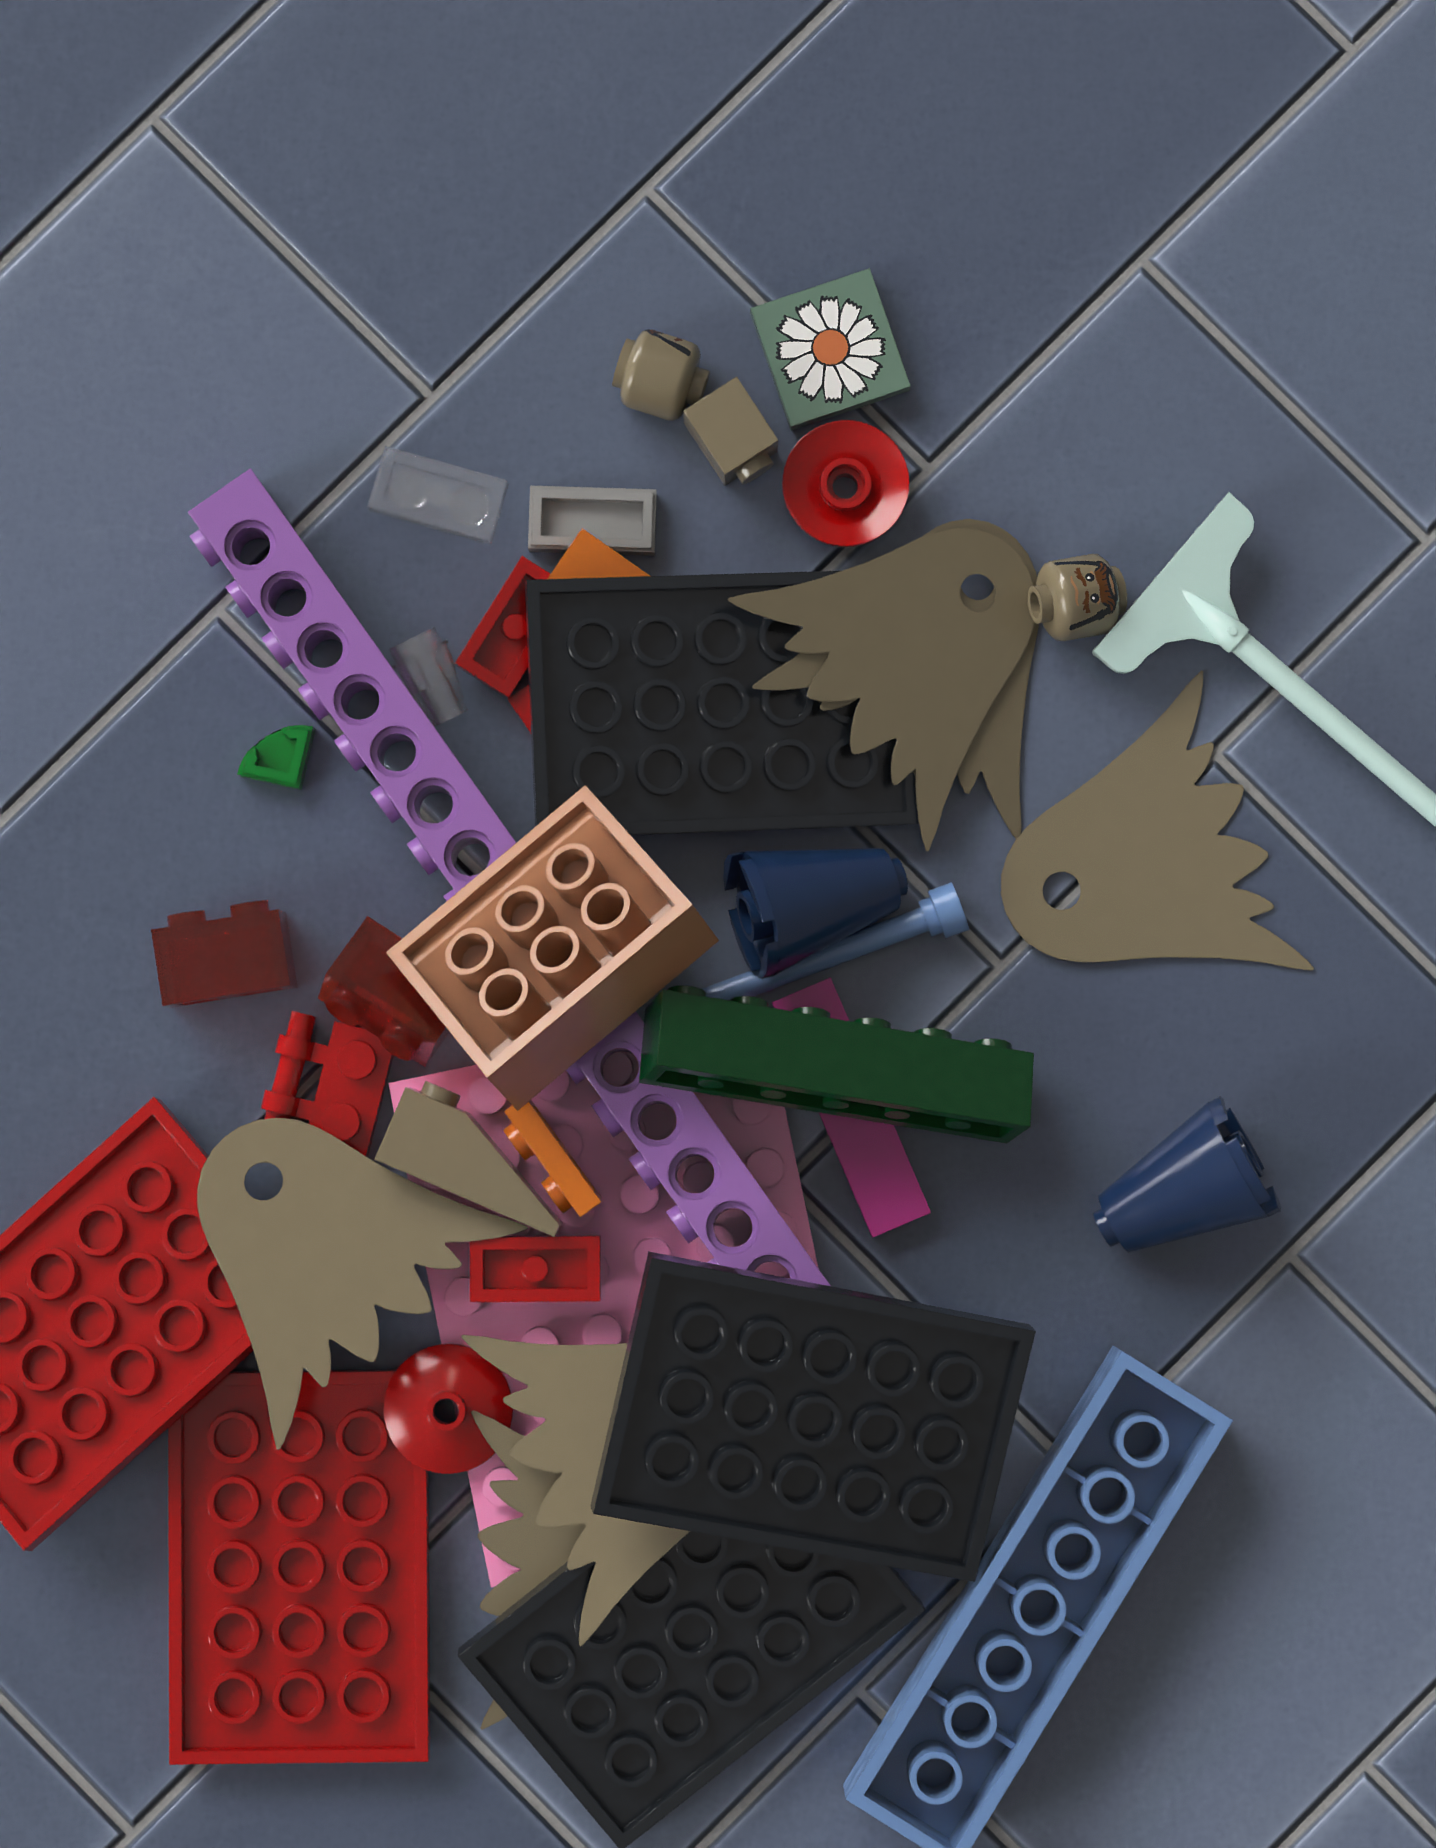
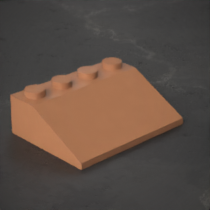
M585 785L386 953L487 1079L518 1111L708 951L719 939L693 904Z

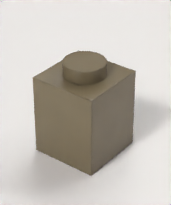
M738 377L733 378L683 410L685 426L724 486L739 478L742 485L747 484L764 474L774 465L770 457L778 452V439Z

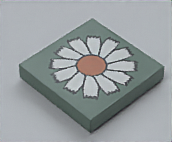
M870 268L750 308V314L790 431L910 391L911 386Z

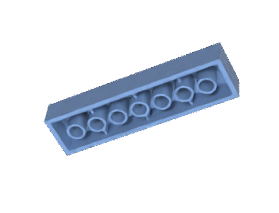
M1112 1346L981 1559L976 1581H968L843 1783L846 1800L922 1848H972L1233 1420L1125 1352Z

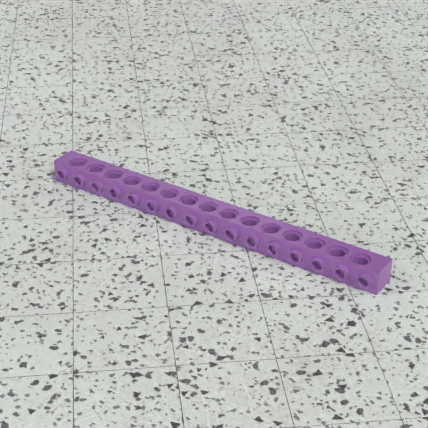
M250 468L188 511L199 528L190 535V538L211 567L220 561L225 564L235 579L226 586V589L247 618L257 611L271 630L261 639L283 669L293 662L307 681V683L298 688L299 693L319 720L328 714L333 717L344 733L334 740L335 744L356 772L365 765L369 768L380 784L370 792L391 823H394L401 817L405 819L417 836L407 843L416 859L428 875L440 869L453 887L451 891L444 895L445 900L448 901L477 876L463 875L457 870V856L464 847L471 844H480L487 847L490 853L488 867L516 842ZM257 538L270 541L269 553L262 562L255 565L241 563L240 553L247 542ZM290 589L305 591L306 603L299 613L293 616H281L276 613V603L282 593ZM332 639L342 643L343 652L336 664L327 668L316 667L312 664L313 650L320 642ZM370 690L379 695V706L372 716L361 720L349 717L348 703L356 693ZM406 741L415 745L416 756L414 762L407 769L391 771L385 768L384 755L392 744ZM438 792L451 796L453 808L450 815L444 821L432 824L421 819L420 807L427 796ZM636 1011L566 1070L576 1085L587 1077L601 1097L599 1101L591 1105L613 1137L623 1130L639 1151L629 1158L630 1162L650 1190L659 1184L664 1186L676 1203L666 1213L688 1244L697 1237H700L714 1257L707 1263L754 1272L763 1263L777 1262L787 1269L790 1279L830 1286L696 1095L691 1091L639 1083L644 1022ZM619 1051L633 1054L639 1063V1071L635 1080L629 1085L622 1087L610 1085L606 1082L603 1075V1066L606 1059ZM654 1104L668 1105L675 1111L677 1118L676 1127L672 1134L661 1140H653L646 1137L640 1128L642 1113L646 1108ZM689 1157H704L713 1165L714 1180L711 1186L701 1193L686 1192L678 1183V1168ZM729 1209L744 1211L752 1222L750 1238L744 1244L737 1247L723 1245L715 1235L714 1226L716 1219L722 1212Z

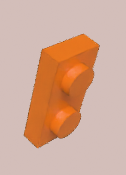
M532 1100L518 1111L513 1105L504 1111L512 1122L503 1129L504 1133L525 1161L536 1155L550 1175L541 1181V1184L563 1214L573 1207L579 1217H582L604 1201Z

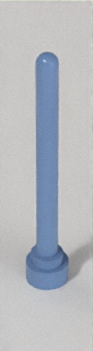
M950 882L929 890V897L918 901L920 908L863 928L775 976L761 979L758 978L760 970L753 972L750 970L702 989L706 992V997L729 1001L739 996L754 997L928 931L931 937L943 933L946 939L969 930V926L953 883Z

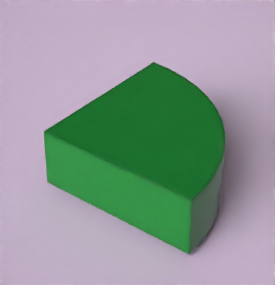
M293 725L267 735L246 753L239 766L237 775L302 790L316 729L313 726Z

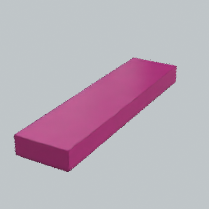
M831 977L772 1002L774 1008L792 1011L799 1007L821 1008L830 1013V1018L849 1021ZM819 1113L872 1238L931 1213L894 1125Z

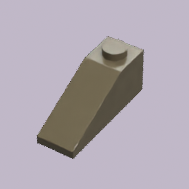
M425 1081L421 1092L405 1087L374 1160L555 1237L558 1234L562 1225L560 1219L471 1113L457 1108L460 1095L428 1081Z

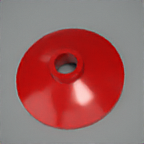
M854 420L828 422L805 434L790 452L784 467L782 480L784 501L795 523L815 540L837 547L864 545L884 535L901 516L909 493L907 464L894 441L878 428ZM842 477L852 479L857 486L855 495L850 498L837 496L833 490V484L837 479Z
M438 1344L424 1348L406 1359L396 1370L389 1382L384 1399V1420L388 1434L398 1451L411 1463L422 1469L442 1474H454L471 1470L483 1464L495 1454L475 1423L471 1411L479 1412L510 1428L513 1408L503 1401L505 1396L511 1394L510 1386L503 1372L482 1358L471 1347L460 1344ZM441 1399H451L457 1404L459 1415L455 1421L445 1423L436 1417L435 1405Z

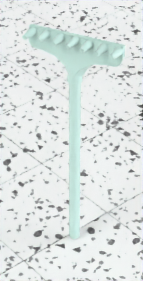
M1228 492L1144 592L1133 602L1132 606L1093 649V656L1100 659L1114 672L1125 674L1135 670L1148 655L1167 642L1196 639L1220 645L1228 653L1233 652L1436 827V794L1248 633L1250 629L1239 621L1230 596V568L1241 546L1251 535L1254 528V520L1250 511Z

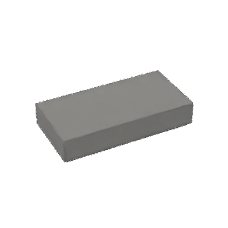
M530 486L529 552L565 553L583 528L620 555L655 556L657 490Z

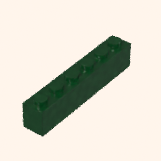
M678 985L672 986L667 990L663 989L645 1008L639 1083L1007 1144L1031 1127L1034 1053L1014 1050L1010 1042L1001 1039H980L974 1043L952 1039L950 1032L937 1028H923L909 1032L892 1029L890 1022L879 1018H859L851 1022L830 1018V1013L821 1008L799 1007L792 1011L770 1008L766 1000L757 997L739 996L729 1001L706 997V992L698 987Z

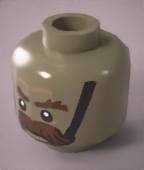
M647 329L638 335L636 341L628 338L625 340L615 369L612 386L621 389V401L626 407L665 420L674 421L683 415V410L686 409L687 404L693 405L703 398L710 371L699 367L701 353L696 344Z
M1088 554L1046 562L1038 572L1036 585L1029 588L1027 597L1028 608L1033 621L1036 624L1042 623L1047 633L1057 641H1069L1107 634L1116 625L1118 617L1125 613L1127 607V589L1121 571L1116 566H1110L1108 561L1099 554Z

